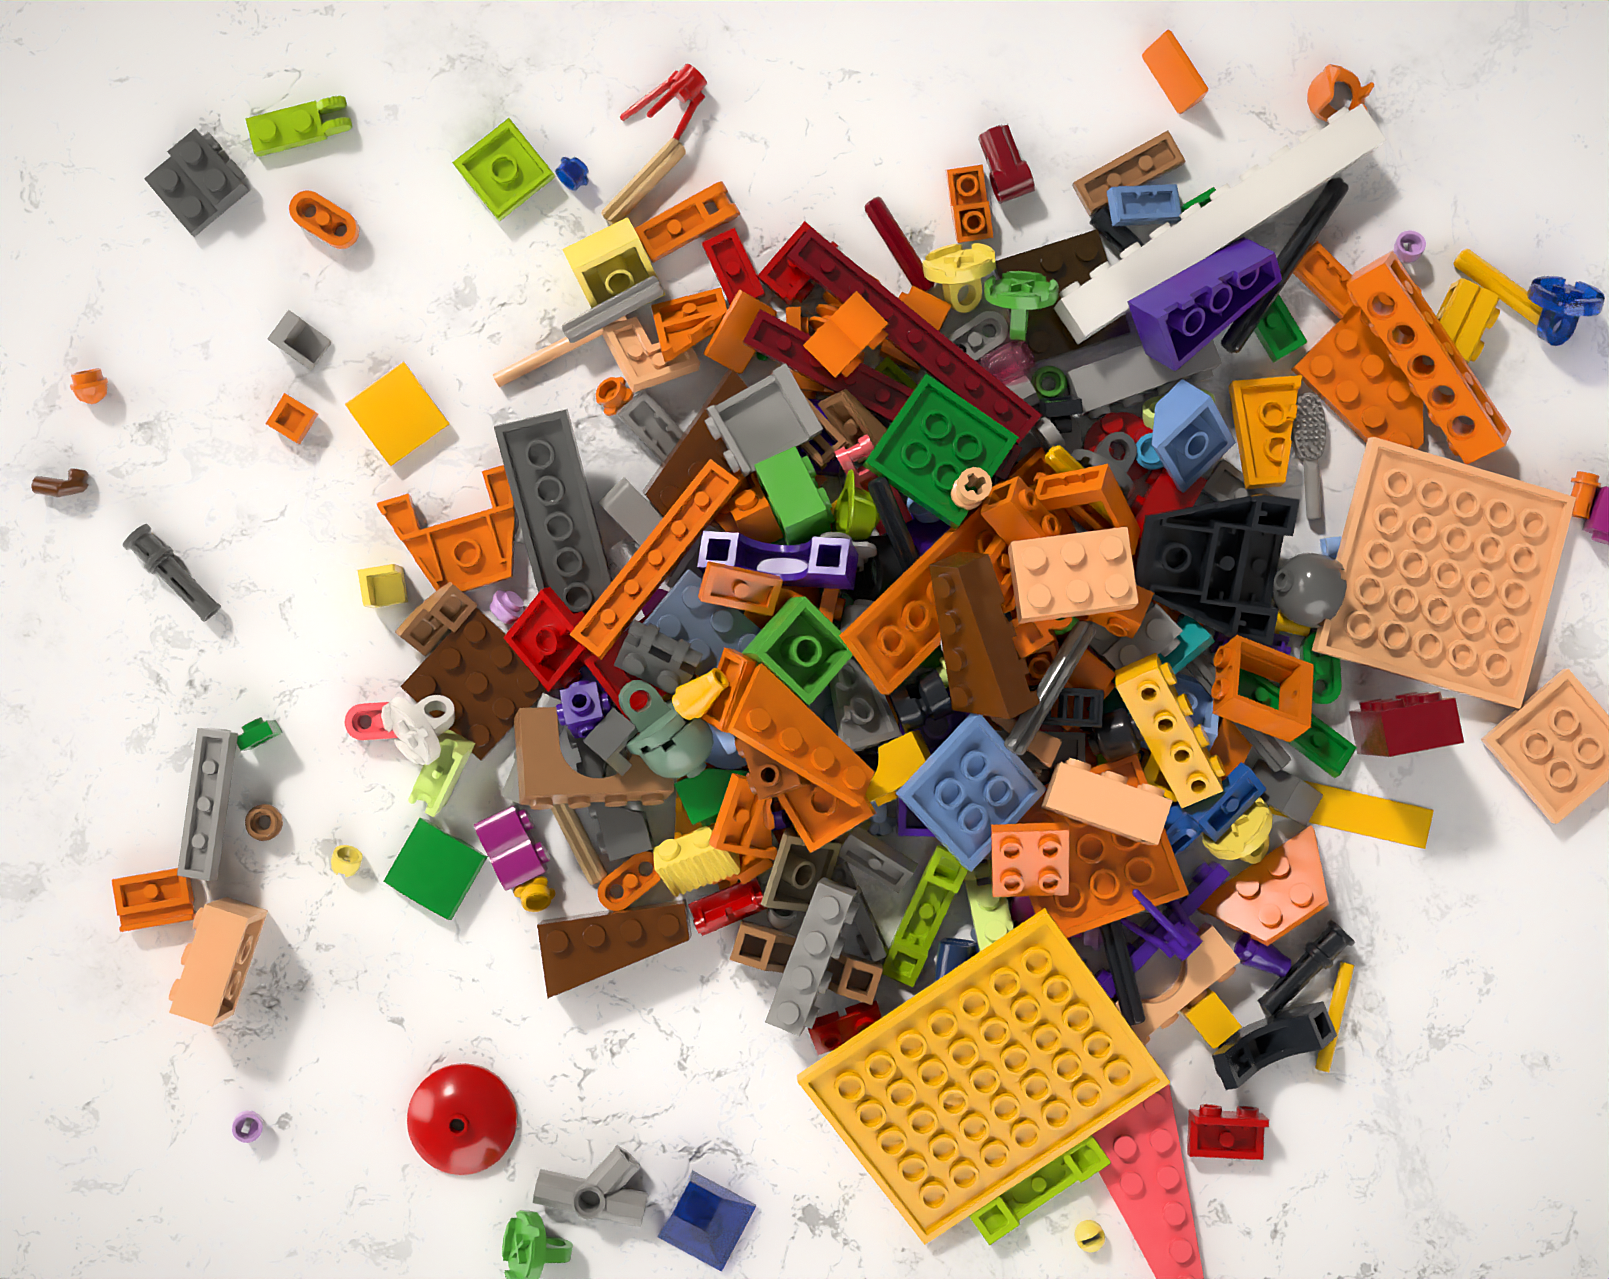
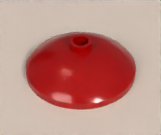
M469 1063L444 1066L427 1076L412 1095L407 1111L408 1134L416 1152L432 1167L454 1175L478 1173L498 1162L513 1142L518 1123L515 1099L506 1083L489 1069ZM452 1120H462L464 1123V1129H454L452 1126Z

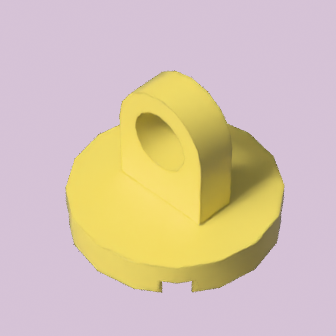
M974 243L971 244L972 249H963L962 244H951L933 250L925 257L926 260L923 261L924 277L929 281L942 284L945 302L951 304L952 309L961 313H967L974 310L980 303L982 298L981 278L989 275L996 269L995 251L988 245ZM967 285L968 294L964 300L959 302V290Z
M1259 797L1216 842L1203 832L1202 842L1208 851L1219 859H1240L1256 864L1268 852L1270 844L1268 835L1272 828L1273 815L1268 805Z

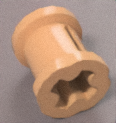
M972 467L966 469L953 484L950 494L952 501L957 507L964 508L965 510L975 509L989 495L992 489L991 478L981 468ZM967 485L969 488L975 486L977 492L975 493L974 490L967 492L965 486Z

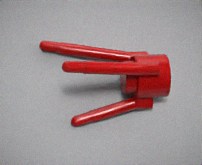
M687 63L679 72L675 70L666 81L620 115V120L625 121L666 90L670 89L647 112V117L652 118L674 97L682 103H686L689 99L691 102L672 137L679 141L697 106L705 98L701 91L707 85V81L695 67Z

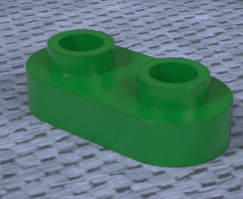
M1312 632L1307 637H1304L1300 644V660L1314 665L1312 703L1329 704L1334 702L1341 693V661L1339 658L1325 654L1319 657L1315 656L1312 647L1316 632ZM1318 679L1322 680L1325 684V689L1321 693H1318L1314 688V684Z

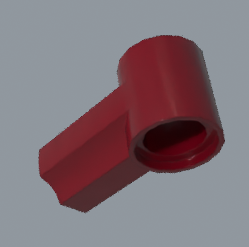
M1008 124L995 126L980 134L978 140L990 169V183L998 203L1001 204L1035 191L1031 170L1027 162L1021 160Z

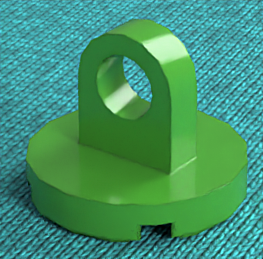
M1009 271L1002 274V279L996 280V277L992 275L984 282L985 300L993 305L1011 309L1010 340H1026L1029 310L1048 307L1058 300V283L1054 279L1050 280V283L1046 282V276L1040 273Z
M519 1210L516 1212L517 1218L510 1219L505 1229L502 1244L503 1261H508L509 1270H504L506 1279H539L545 1263L570 1262L573 1250L572 1242L558 1237L546 1236L544 1223L538 1212Z

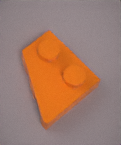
M721 287L651 305L664 362L671 361L716 331L727 312Z
M732 773L709 844L718 850L775 860L777 849L772 846L771 829L775 828L774 815L770 810L772 798L759 800L757 794L754 795L750 790L747 777Z

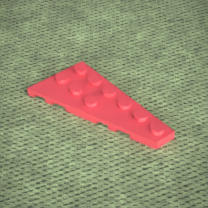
M1168 1084L1092 1134L1111 1160V1163L1100 1170L1099 1174L1155 1278L1204 1279L1171 1091Z

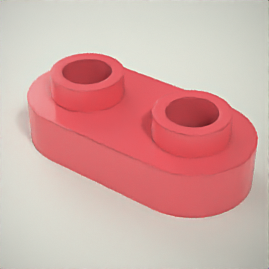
M389 702L357 704L350 708L344 721L348 734L357 740L398 738L393 730L389 733L386 731L381 718L382 707ZM364 715H368L372 720L371 726L367 729L363 728L360 723Z

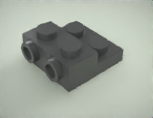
M196 128L167 152L170 157L144 178L194 237L250 191L242 182L246 175L232 159L226 163L218 154L223 148L209 132L202 135Z

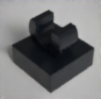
M1075 395L1039 399V413L1046 418L1051 417V422L1060 434L1072 432L1070 415L1083 413L1082 399Z

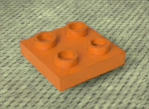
M1068 822L991 825L993 897L1069 895Z

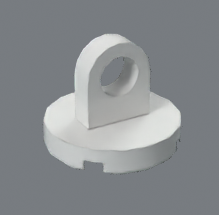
M428 696L415 705L404 698L396 697L382 707L381 718L386 731L389 733L393 730L398 737L394 740L396 747L409 760L423 766L424 764L429 765L440 757L441 747L437 736H440L453 725L455 712L453 703L445 696ZM433 710L445 712L443 716L438 718L427 716Z

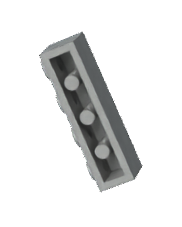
M825 877L818 882L765 1023L799 1037L806 1027L812 1029L820 1009L814 1006L819 992L826 993L833 973L827 971L832 957L839 959L846 938L841 937L845 923L852 925L859 908V903L854 902L857 890Z

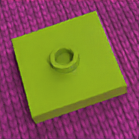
M510 118L506 119L452 162L499 222L556 177Z

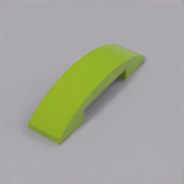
M938 845L930 858L882 964L883 975L911 987H914L928 957L931 944L955 893H958L968 872L948 849Z
M1091 1135L969 1215V1217L990 1246L1020 1225L1019 1220L1078 1180L1080 1183L1084 1182L1108 1166L1111 1160L1094 1136Z

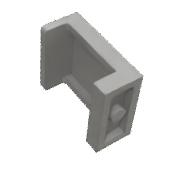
M786 363L773 370L772 375L717 406L712 405L708 407L707 413L709 418L704 420L713 438L717 440L721 437L728 448L723 455L732 471L735 473L740 470L744 477L756 471L754 464L794 446L797 448L822 434L823 431L820 422Z

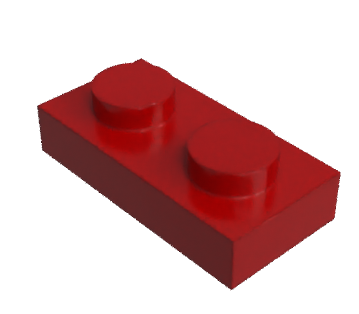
M735 227L701 242L729 305H731L739 290L756 299L765 296V292Z

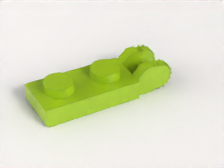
M336 95L330 98H323L318 102L315 100L245 118L254 154L260 157L327 140L328 136L351 130L353 128L351 118L341 117L328 120L325 123L322 119L324 114L346 108V98Z

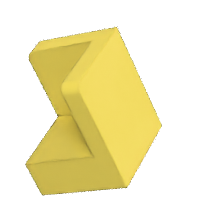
M390 564L357 570L364 607L378 608L408 603L402 566Z

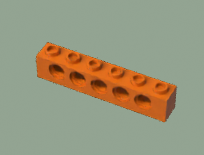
M1390 251L1356 271L1346 284L1351 301L1355 306L1362 308L1368 317V325L1372 333L1382 338L1388 347V355L1392 363L1396 367H1401L1408 377V385L1412 393L1416 397H1421L1426 404L1430 420L1435 426L1441 427L1447 436V443L1455 456H1460L1463 462L1468 465L1506 446L1512 432L1394 251ZM1385 294L1390 296L1394 301V305L1382 303L1378 295ZM1399 325L1409 326L1415 335L1403 334L1399 329ZM1425 355L1430 357L1434 361V365L1423 364L1418 356ZM1438 386L1451 388L1454 395L1443 394ZM1467 416L1473 420L1474 424H1464L1458 417Z

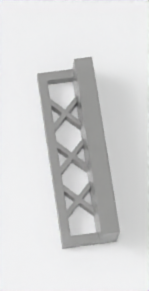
M197 728L177 876L206 881L218 880L238 733L231 732V730Z

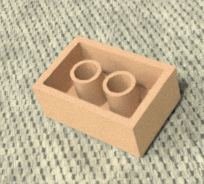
M1127 527L1013 541L1008 547L1018 624L1129 610L1139 603Z
M1072 758L1066 760L1065 763L1060 762L1055 765L1041 808L1146 845H1158L1173 801L1163 797L1164 790L1144 783L1138 785L1137 788L1126 785L1127 777L1110 771L1102 772L1100 776L1089 772L1090 764Z
M229 897L207 903L204 908H199L193 921V929H196L193 942L187 944L181 957V965H184L181 978L175 980L169 993V1000L173 1001L169 1013L211 1027L234 1015L268 910Z

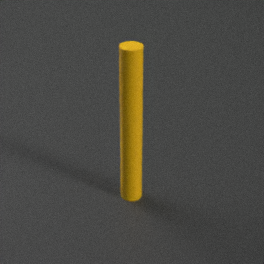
M1340 961L1328 1010L1337 1036L1322 1050H1319L1315 1069L1324 1072H1330L1355 965Z

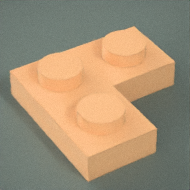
M637 316L603 327V337L633 393L699 370L700 361L692 347L671 361L664 362L660 342L651 344Z

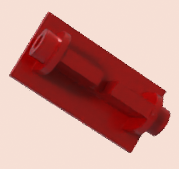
M756 877L744 885L738 882L688 904L694 918L693 922L696 930L702 936L768 909V907L761 905L764 894Z
M874 1000L872 1005L861 1002L846 1007L847 1015L841 1017L838 1011L817 1017L812 1029L808 1028L817 1055L835 1050L881 1019L882 1015L877 1000Z

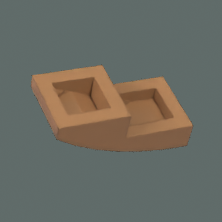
M449 582L418 606L397 628L395 633L426 657L446 631L450 629L455 633L478 604Z

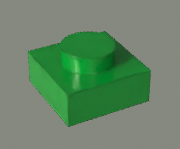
M262 717L241 727L244 733L238 735L237 745L240 751L252 750L283 732L276 720L263 721Z

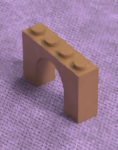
M556 707L519 708L514 718L520 805H530V808L533 810H545L552 808L553 804L568 803L569 808L578 809L589 807L591 802H605L607 807H620L627 805V801H642V805L653 806L664 803V800L674 791L673 778H663L655 774L639 755L631 754L627 748L626 760L632 766L623 776L617 773L606 778H590L576 772L568 765L561 753Z

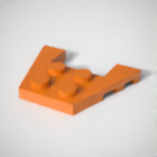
M504 465L482 471L492 504L491 509L428 528H420L410 494H404L377 503V507L382 515L386 517L396 535L407 547L415 562L436 591L449 582L464 593L513 578L516 509Z

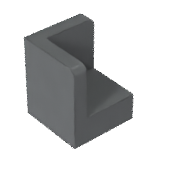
M613 707L583 742L623 776L632 764L619 752L636 735L638 729Z

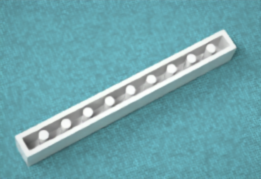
M1363 104L1358 105L1351 111H1349L1347 106L1343 107L1327 119L1330 124L1322 130L1317 125L1309 129L1298 138L1300 144L1290 149L1288 145H1285L1269 157L1271 163L1262 169L1256 164L1241 174L1239 178L1242 182L1232 188L1228 183L1223 185L1209 196L1212 201L1202 208L1198 203L1192 205L1179 215L1182 219L1179 223L1172 227L1168 222L1163 224L1149 235L1152 239L1142 247L1136 242L1121 252L1119 255L1122 260L1110 266L1107 261L1094 269L1089 274L1092 279L1082 286L1076 281L1059 293L1062 299H1060L1054 309L1077 344H1080L1129 312L1130 308L1127 301L1239 240L1375 151L1386 141V138Z

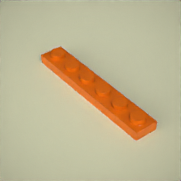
M710 459L571 632L570 636L602 660L740 487V480Z

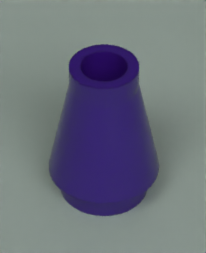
M1245 932L1239 937L1234 947V953L1241 960L1240 964L1275 974L1280 978L1285 976L1291 967V958L1284 955L1273 944L1266 946L1252 939Z

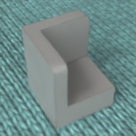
M289 309L267 338V340L311 371L331 345L329 338Z

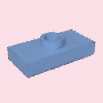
M1177 184L1117 186L1107 190L1112 226L1165 224L1167 222L1174 224L1182 220L1179 216L1182 212Z

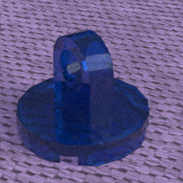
M1542 276L1532 280L1527 292L1528 299L1536 305L1543 307L1537 325L1538 337L1552 346H1559L1568 341L1576 329L1580 316H1595L1602 312L1605 301L1602 291L1581 281H1576L1575 286L1565 284L1566 279L1559 276ZM1561 321L1559 327L1553 332L1554 326Z

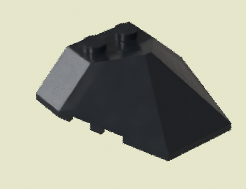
M1257 494L1145 515L1135 569L1136 585L1153 592V600L1231 639L1239 635L1254 642L1272 646L1279 609L1271 605L1274 578L1277 574L1284 535L1293 537L1300 499Z

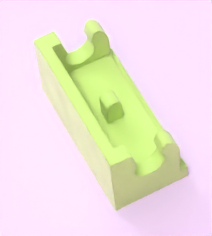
M449 729L440 736H437L441 747L440 757L429 765H423L413 786V791L408 798L411 804L416 803L417 800L426 802L428 805L425 813L432 817H435L447 804L475 745L472 741Z

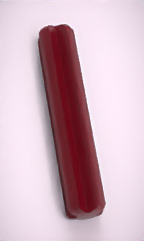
M879 196L873 198L865 204V212L911 285L929 292L934 287L935 282L929 281L924 277L922 261L882 198Z

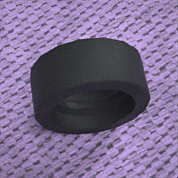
M885 535L870 536L866 540L853 541H867L874 544L877 548L876 556L869 558L868 562L864 564V570L856 572L854 590H847L854 601L858 599L876 601L904 573L890 539ZM872 558L874 559L876 566L875 583L872 578Z

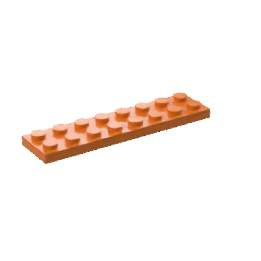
M1032 448L1011 469L1006 481L1019 476L1028 488L1035 492L1037 485L1033 481L1037 473L1054 474L1045 464L1044 457L1046 453L1043 448ZM999 480L995 485L1005 482V480ZM985 499L982 500L978 507L969 510L956 530L951 527L839 635L881 694L890 695L940 645L941 635L929 565L958 552H985L997 534L980 514Z

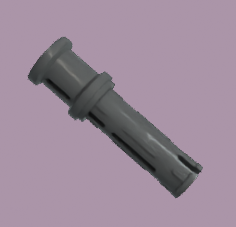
M144 524L134 530L124 540L122 546L126 550H132L145 563L144 569L147 572L157 573L203 622L215 615L221 608V605L173 558L175 555L173 549L170 546L164 547L151 533L152 528L148 524Z

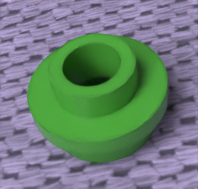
M1043 366L1037 369L1031 378V383L1039 399L1063 396L1067 389V378L1064 372L1055 366ZM1043 379H1052L1055 383L1054 389L1051 391L1045 390L1042 386Z

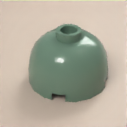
M701 718L685 719L686 723L683 729L674 737L656 749L650 750L648 746L641 748L643 753L639 756L655 774L663 778H680L685 775L688 778H693L706 768L707 765L704 761L709 757L714 743L712 730L706 721Z

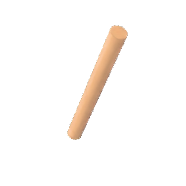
M625 315L606 326L627 320V317ZM603 328L575 343H570L565 337L493 374L494 380L500 388L603 335Z

